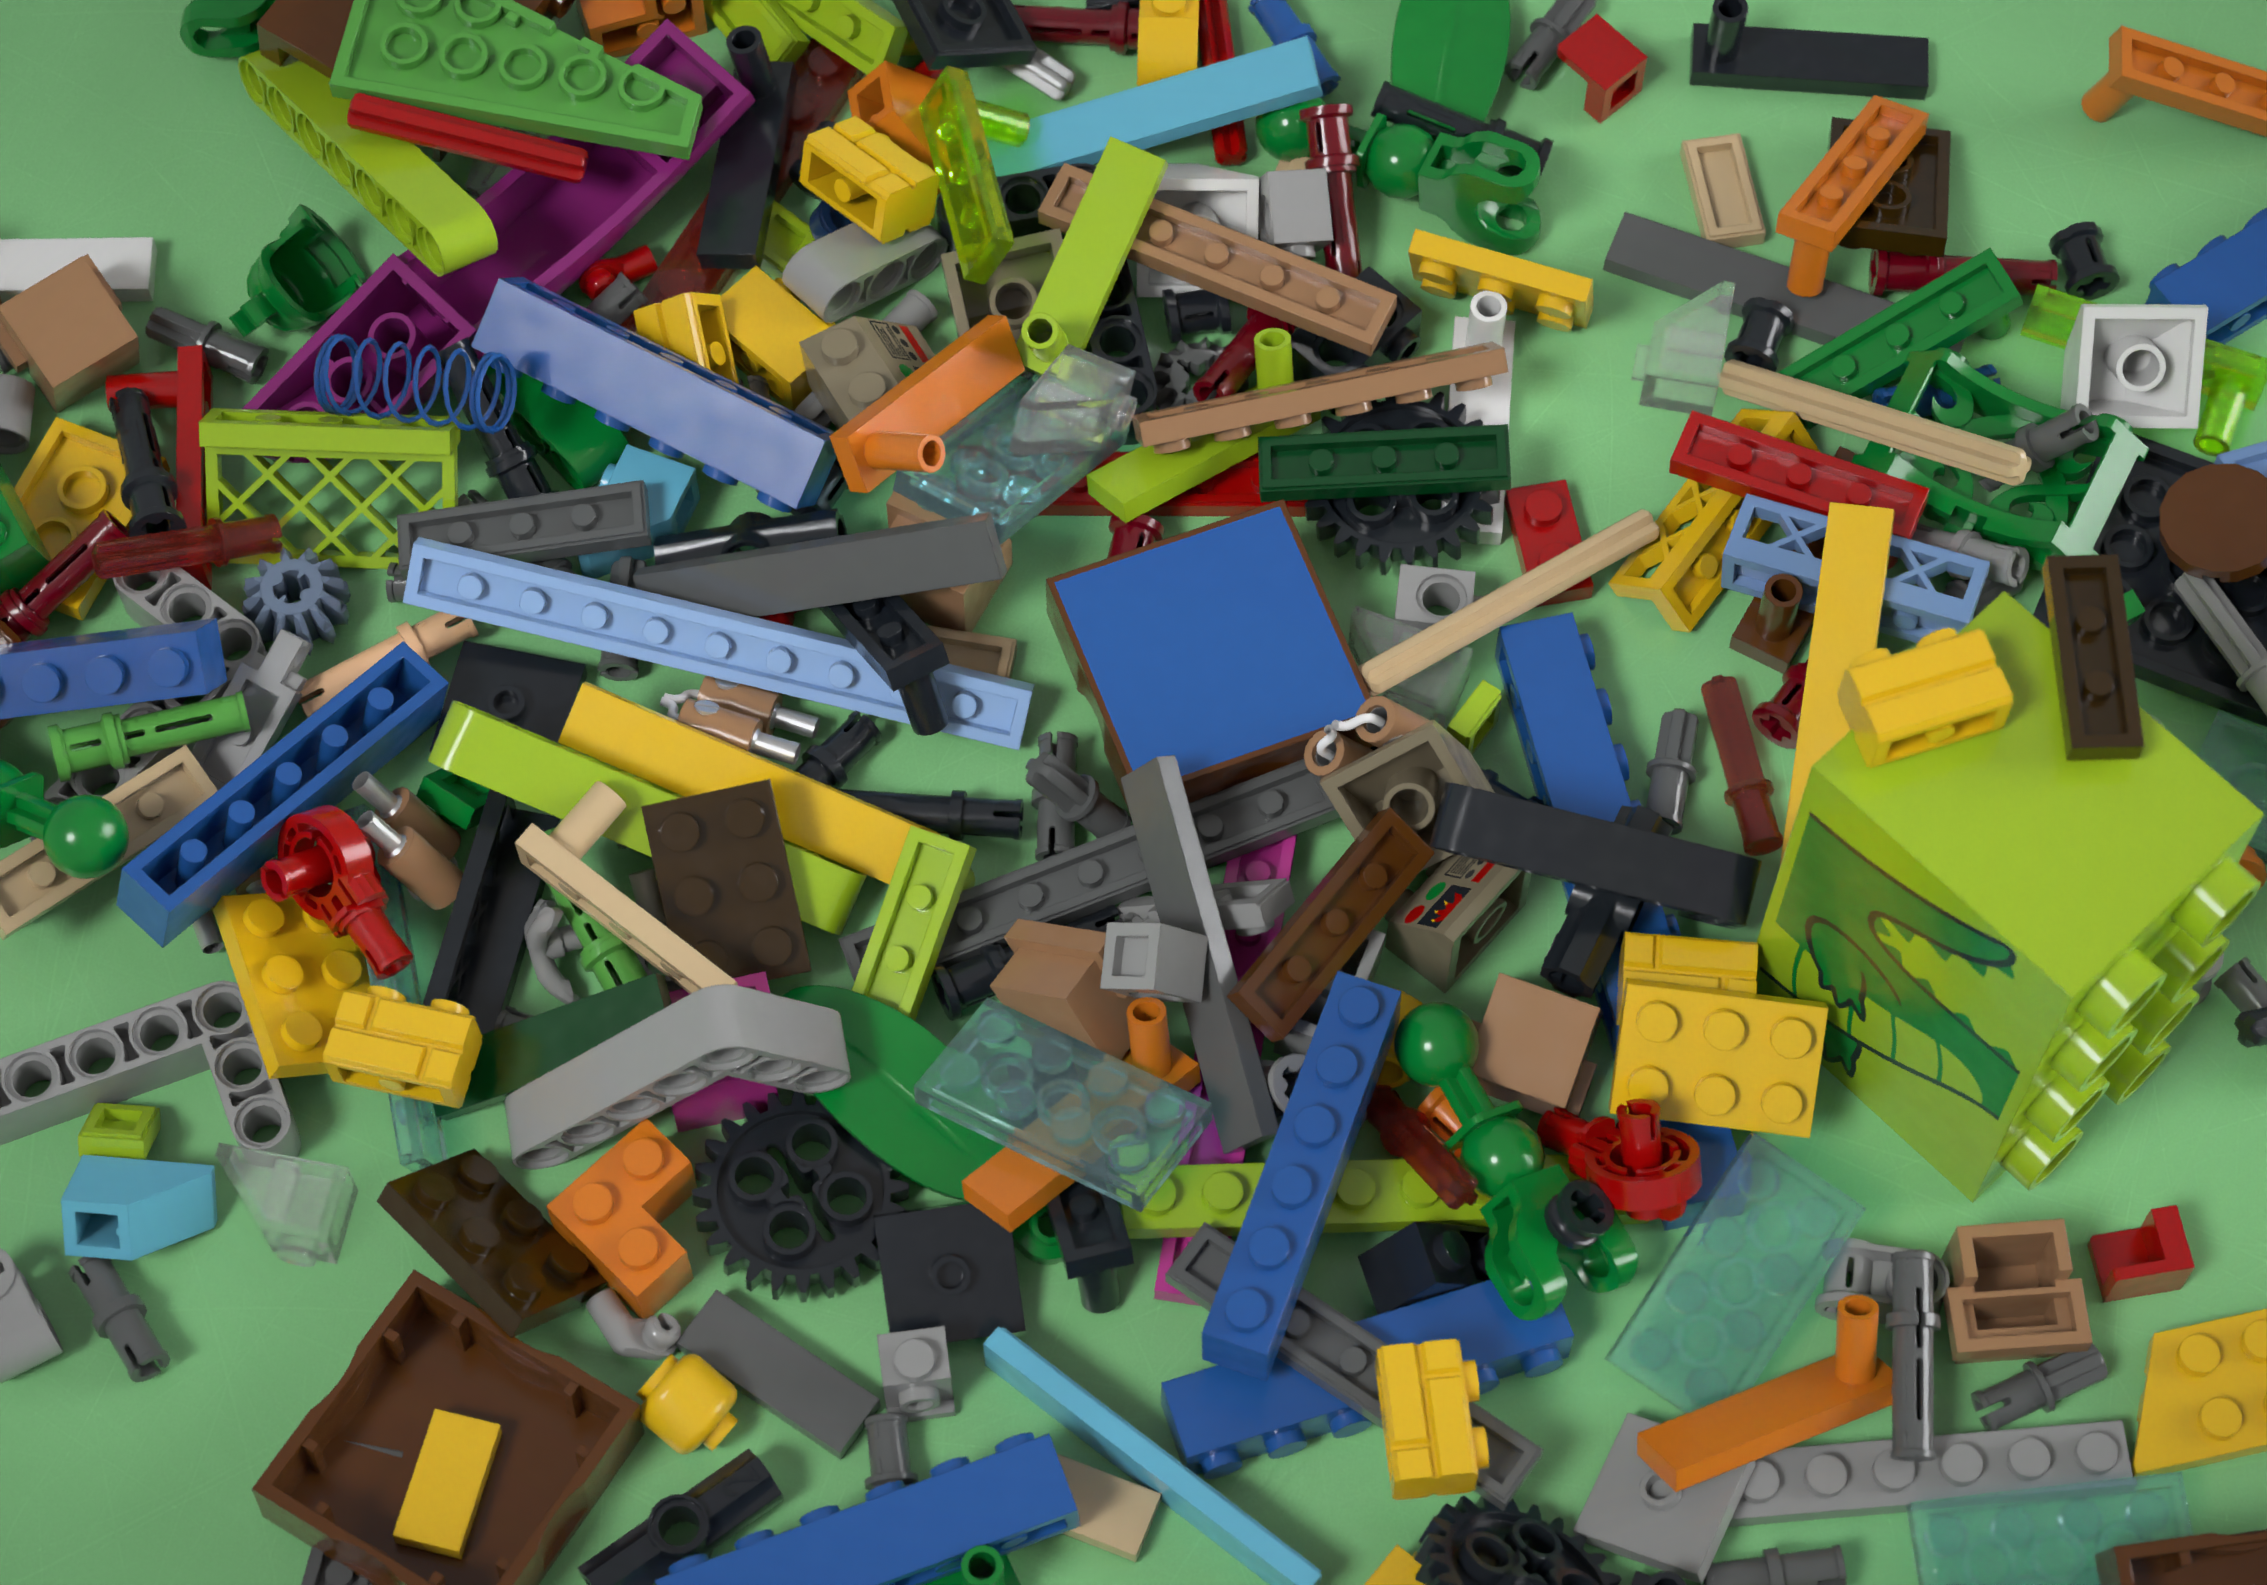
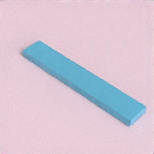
M1304 36L965 138L973 180L975 181L1058 167L1064 163L1069 165L1076 163L1097 164L1110 136L1144 150L1323 96L1312 48L1308 37Z
M998 1326L983 1343L985 1366L1138 1484L1161 1493V1501L1269 1585H1320L1322 1577L1320 1569L1006 1328Z

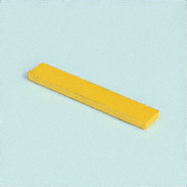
M1830 502L1780 866L1811 767L1851 731L1838 703L1837 694L1845 669L1849 668L1850 663L1861 654L1877 649L1895 516L1894 509Z
M586 681L580 687L558 740L560 744L684 797L770 778L784 840L889 885L911 825L940 835L938 832Z

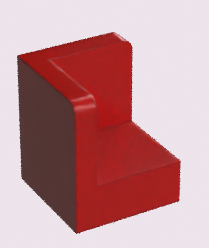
M1594 15L1558 44L1557 56L1588 82L1583 110L1599 124L1642 91L1648 57L1600 15Z
M2177 1205L2151 1209L2139 1228L2093 1235L2087 1244L2103 1303L2181 1290L2195 1268Z

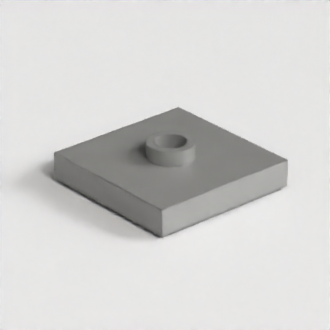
M1627 1413L1573 1532L1575 1535L1582 1534L1586 1536V1543L1663 1571L1674 1572L1680 1577L1702 1584L1756 1463L1752 1461L1675 1492L1637 1455V1433L1661 1423Z

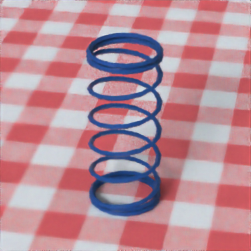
M338 333L330 336L321 347L316 358L314 390L317 401L323 410L330 414L352 416L359 414L363 410L369 417L381 420L388 418L393 413L399 421L407 424L419 421L423 417L429 425L437 428L448 425L453 421L459 429L465 431L479 429L483 433L493 435L505 427L514 410L517 395V379L513 365L508 357L502 353L488 352L484 354L478 362L473 376L471 362L466 351L458 348L451 353L443 374L444 403L450 417L442 421L430 419L426 414L436 399L441 382V358L436 347L430 344L425 346L416 358L412 387L419 414L409 418L400 415L396 411L407 394L412 373L411 354L407 345L402 341L394 343L386 354L382 383L384 397L390 410L381 414L372 412L366 407L377 392L382 375V351L375 339L369 337L358 347L352 337ZM343 341L350 351L352 377L345 400L339 406L330 390L328 370L332 348L336 343ZM370 343L376 349L377 370L372 390L366 401L363 402L360 394L363 377L361 354L365 346ZM400 347L406 354L407 369L401 395L393 406L388 387V370L392 354L396 348ZM427 351H431L436 360L435 385L431 397L423 410L419 397L418 375L423 356ZM460 354L465 360L466 379L460 403L453 413L448 393L449 373L454 358ZM494 361L496 370L495 390L490 406L484 417H482L480 407L482 382L488 366ZM501 363L506 382L505 399L498 420L489 427L485 424V421L495 408L500 393L502 379ZM468 393L469 408L474 422L471 425L461 423L456 418L466 402ZM357 398L360 407L348 410Z

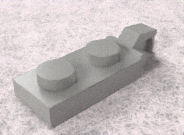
M281 629L266 656L255 651L247 664L241 662L222 696L234 695L235 692L242 691L251 731H241L199 741L191 752L218 790L275 745L302 696L300 692L303 690L307 679L297 673L312 644L292 632Z
M1286 878L1211 884L1224 930L1235 929L1238 936H1252L1270 930L1275 925L1274 919L1295 903L1290 881H1287ZM1153 896L1134 897L1116 907L1119 912V918H1122L1124 923H1160Z

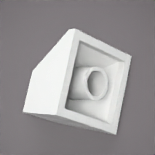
M1168 163V168L1154 196L1155 199L1258 239V176L1202 164ZM1137 263V297H1162V290L1170 288L1176 294L1202 289Z
M2081 304L2064 352L2060 409L2069 410L2072 406L2081 403L2091 411L2092 415L2112 414L2127 421L2132 428L2198 429L2208 307L2206 305Z

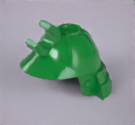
M302 204L297 206L288 218L289 224L280 232V239L266 245L250 268L246 279L250 300L244 303L239 311L229 317L243 337L255 331L265 322L285 332L315 327L330 319L369 278L347 244L323 218L307 206Z

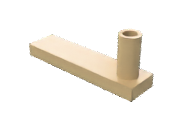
M186 745L102 797L120 810L129 830L127 851L121 862L114 869L143 852L218 791ZM36 838L0 861L1 939L8 938L103 876L90 879L69 876L57 869L49 860L44 849L43 840Z
M596 781L550 835H547L531 823L515 842L520 861L523 865L689 994L713 985H738L737 981L581 861V858L627 807L623 799L604 783Z

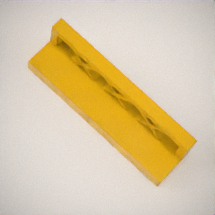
M1741 408L1731 421L1733 424L1754 431H1761L1760 433L1820 452L1795 412ZM1690 479L1686 480L1655 521L1659 527L1657 539L1632 552L1608 583L1616 596L1652 600L1673 631L1689 633L1723 589L1721 587L1723 552L1744 500V497L1714 487L1708 489L1710 486ZM1754 517L1746 538L1759 541L1773 522ZM1695 518L1690 526L1675 533L1680 525ZM1662 562L1650 578L1641 577L1648 568Z

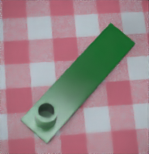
M1990 247L1777 373L1862 399L1873 393L1875 389L1881 388L1902 376L1907 368L1904 365V361L1909 352L1936 350L1940 347L1950 348L1975 332L1987 340L2001 338L2008 332L2011 325L2009 313L2024 303L2018 290ZM1803 419L1808 430L1818 425Z

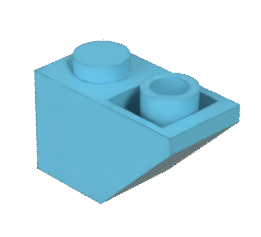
M627 444L617 465L610 463L607 466L599 486L644 480L648 490L652 545L579 555L582 576L597 579L610 574L612 564L619 561L623 556H631L634 559L643 561L654 557L653 544L656 537L684 533L700 500L695 468Z
M82 1155L61 1198L65 1255L132 1261L215 1228L218 1221L215 1165Z

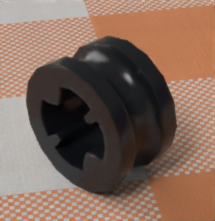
M1574 1180L1567 1183L1558 1194L1549 1200L1545 1206L1544 1218L1552 1236L1562 1245L1571 1249L1583 1250L1591 1246L1599 1236L1609 1230L1613 1224L1614 1210L1608 1196L1597 1185L1586 1180ZM1578 1209L1585 1218L1581 1221L1573 1212L1574 1210Z

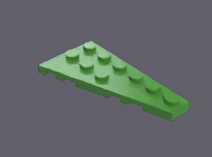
M354 0L329 82L332 97L352 100L356 93H363L479 123L686 160L690 159L703 109L701 95L640 64L630 66L604 53L602 45L584 36L581 41L557 29L556 23L553 20L513 0Z

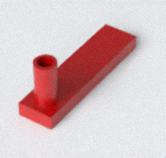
M202 345L179 346L177 348V371L107 375L105 382L106 400L109 409V399L111 397L117 399L115 392L124 388L134 387L146 392L150 401V409L177 408L176 482L178 496L176 498V509L184 516L187 531L182 542L175 546V563L208 589L212 590V563H208L205 447H200L199 421L213 408V374Z
M1694 410L1691 411L1670 459L1669 473L1744 498L1747 493L1828 516L1830 502L1894 509L1895 516L1892 534L1912 539L1927 503L1930 489ZM1889 555L1887 570L1896 565L1898 557Z

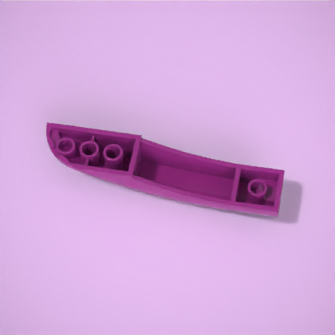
M666 19L624 63L630 66L640 64L701 95L703 109L689 160L550 135L547 138L548 140L584 148L588 152L587 169L581 183L574 184L512 169L475 199L488 214L496 231L498 250L495 254L446 275L437 276L411 251L406 250L398 257L393 253L242 409L325 412L316 398L314 368L316 358L323 344L330 336L339 333L352 337L358 347L365 339L371 337L377 341L382 351L383 365L380 383L370 404L366 406L370 411L378 414L390 410L384 397L382 383L386 354L391 346L398 341H402L407 345L412 359L411 381L407 394L396 411L400 415H410L418 409L412 387L413 369L417 356L425 346L430 344L436 347L439 352L466 337L469 338L472 345L499 278L524 277L561 295L579 279L591 264L599 260L626 235L754 104L753 95L671 21ZM343 341L336 343L332 348L328 370L330 390L339 406L345 400L352 377V359L349 348ZM370 343L365 346L361 354L363 377L360 394L363 402L366 401L372 390L377 370L376 349ZM400 347L396 348L392 354L388 370V387L393 406L401 395L407 369L406 354ZM473 348L480 361L485 353ZM431 351L425 353L419 368L418 390L421 405L429 401L435 385L436 361ZM443 373L441 374V382L437 395L441 391H443ZM357 398L348 410L360 407ZM263 456V457L269 458V459H273V460H277L280 456ZM290 457L286 461L289 463H311L306 457Z

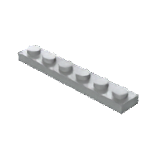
M2123 1420L1934 1436L1936 1459L1924 1462L1891 1459L1892 1439L1784 1448L1755 1460V1468L1728 1527L2129 1494L2135 1485Z

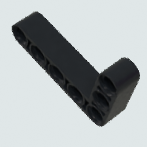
M1088 163L1070 164L1092 174L1096 169V166ZM1062 166L963 182L946 188L937 200L938 232L948 242L946 253L1053 230V228L1039 223L1038 209ZM1020 210L1031 211V213L1028 214H1017L1014 212ZM961 220L972 221L969 224H957L956 222ZM1061 232L1062 239H1064V237H1065V235H1066V234L1063 233V232ZM1126 258L1108 298L1109 301L1115 302V304L1104 306L1085 351L1102 426L1106 434L1113 441L1120 444L1136 445L1139 442L1136 440L1132 415L1157 410V384ZM1114 351H1121L1127 353L1128 355L1123 357H1112L1107 354ZM1124 403H1135L1140 405V407L1136 409H1124L1119 407V405Z
M1445 782L1429 846L1448 853L1679 910V916L1730 929L1747 925L1762 864L1761 860L1450 782Z

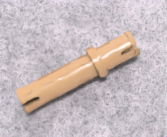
M437 612L413 626L405 622L396 627L397 634L308 679L303 690L300 692L302 696L298 703L299 705L302 704V710L306 717H310L403 641L430 665L428 659L471 637L474 638L479 635L472 619ZM461 620H464V621H462V622H460V623L454 625L453 627L448 628V627L452 626L453 624H455V623H457V622H459V621H461ZM323 693L322 695H320V696H318V697H316V698H314V699H312V700H310V701L304 703L305 701H307V700H309V699H311V698H313V697H315V696H317V695Z

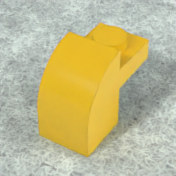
M1140 0L1137 87L1197 69L1199 0Z

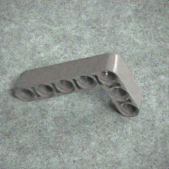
M136 547L121 554L114 563L112 570L114 585L126 613L141 627L181 623L193 616H203L201 620L217 618L228 681L205 694L201 701L221 698L241 662L247 664L255 651L265 656L267 655L259 630L251 620L161 552H149ZM157 582L150 589L136 590L143 583ZM241 650L249 651L241 659L235 661L226 660L234 652ZM190 696L133 703L120 716V719L180 706ZM210 718L189 722L181 725H176L172 727H167L163 729H158L156 732H162L179 727L209 721ZM145 733L127 736L125 740L143 736ZM194 742L186 746L192 752L197 742ZM101 743L93 744L91 747L98 746ZM183 746L130 757L131 763L126 764L125 768L115 770L111 765L72 773L70 781L60 782V779H58L44 793V799L58 805L73 796L93 795L104 784L118 783L115 787L116 789ZM103 794V795H95V796L103 797V796H105L106 794ZM33 836L29 837L31 841L36 839Z
M225 980L212 982L0 1059V1145L86 1115L91 1112L94 1104H116L211 1069L231 1131L243 1156L251 1167L265 1173L280 1172L293 1164L298 1158L302 1146L301 1136L281 1078L269 1079L238 984ZM235 1012L241 1014L237 1022L229 1027H213L218 1018L226 1013ZM167 1035L178 1036L176 1042L168 1049L162 1051L151 1050L152 1045L159 1038ZM114 1058L113 1064L106 1071L98 1074L88 1073L92 1064L99 1059ZM255 1068L261 1070L259 1076L249 1084H232L234 1078L245 1069ZM44 1080L51 1081L50 1086L44 1093L35 1097H25L27 1089L32 1084ZM264 1126H281L280 1132L270 1141L262 1143L252 1141L255 1133Z
M713 985L697 990L509 1094L505 1098L504 1104L513 1164L521 1169L536 1170L555 1167L565 1163L725 1076L801 1093H821L839 1088L849 1082L851 1078L841 1016L838 1011L738 985Z

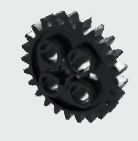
M1440 391L1429 403L1419 401L1397 404L1395 396L1386 397L1385 401L1377 402V400H1371L1372 410L1355 415L1341 416V422L1327 416L1321 419L1322 433L1483 425L1481 419L1465 424L1466 405L1463 403L1455 406L1448 412L1444 410V393ZM1500 490L1308 500L1304 503L1305 517L1307 521H1318L1316 523V532L1319 541L1335 536L1333 545L1336 557L1339 558L1351 549L1356 550V568L1361 570L1371 558L1379 559L1380 573L1386 576L1393 561L1415 565V560L1424 559L1428 567L1438 568V553L1442 551L1451 558L1459 560L1461 558V543L1459 539L1461 538L1475 545L1480 542V527L1478 524H1492L1493 507L1490 504L1500 502ZM1432 499L1441 500L1448 504L1437 510L1421 506L1425 501ZM1369 505H1376L1385 509L1381 514L1374 516L1359 512L1363 507Z
M794 1091L791 1105L782 1106L779 1098L772 1092L768 1093L767 1097L768 1111L761 1114L750 1103H743L744 1124L742 1126L727 1118L721 1121V1132L726 1143L713 1139L705 1141V1154L714 1163L703 1162L696 1163L695 1165L696 1179L707 1185L692 1190L693 1206L707 1209L695 1216L697 1231H715L706 1241L709 1256L729 1251L723 1262L724 1273L730 1276L743 1267L747 1268L746 1289L749 1291L754 1290L764 1278L771 1280L772 1298L774 1300H778L781 1297L787 1284L796 1285L800 1302L807 1301L810 1285L818 1283L829 1299L833 1298L835 1278L840 1276L854 1288L860 1285L858 1269L860 1263L875 1271L880 1269L878 1250L875 1248L877 1242L873 1215L905 1211V1208L895 1203L909 1199V1183L893 1180L902 1174L890 1167L854 1138L818 1100L815 1105H806L804 1094ZM813 1141L825 1145L829 1152L822 1159L807 1161L800 1158L795 1153V1150L801 1144ZM774 1147L780 1151L798 1189L803 1194L812 1191L813 1212L818 1220L822 1222L823 1226L835 1236L833 1241L827 1242L821 1237L816 1229L813 1216L799 1195L789 1198L788 1176L778 1162L767 1153L769 1148ZM752 1174H760L772 1182L771 1187L760 1194H748L742 1191L738 1184L744 1177ZM848 1194L858 1197L864 1203V1206L856 1213L844 1215L835 1212L829 1204L837 1196ZM784 1228H796L807 1236L806 1241L795 1248L780 1247L772 1238L779 1230Z
M1461 1496L1455 1507L1446 1503L1437 1517H1433L1419 1540L1421 1546L1414 1555V1560L1422 1565L1415 1578L1425 1585H1619L1622 1580L1620 1575L1602 1572L1600 1568L1607 1558L1604 1554H1588L1582 1548L1586 1543V1536L1578 1534L1569 1537L1563 1533L1564 1520L1560 1517L1554 1519L1550 1524L1543 1521L1537 1505L1533 1504L1527 1513L1520 1512L1513 1498L1504 1511L1480 1496L1476 1504L1466 1496Z

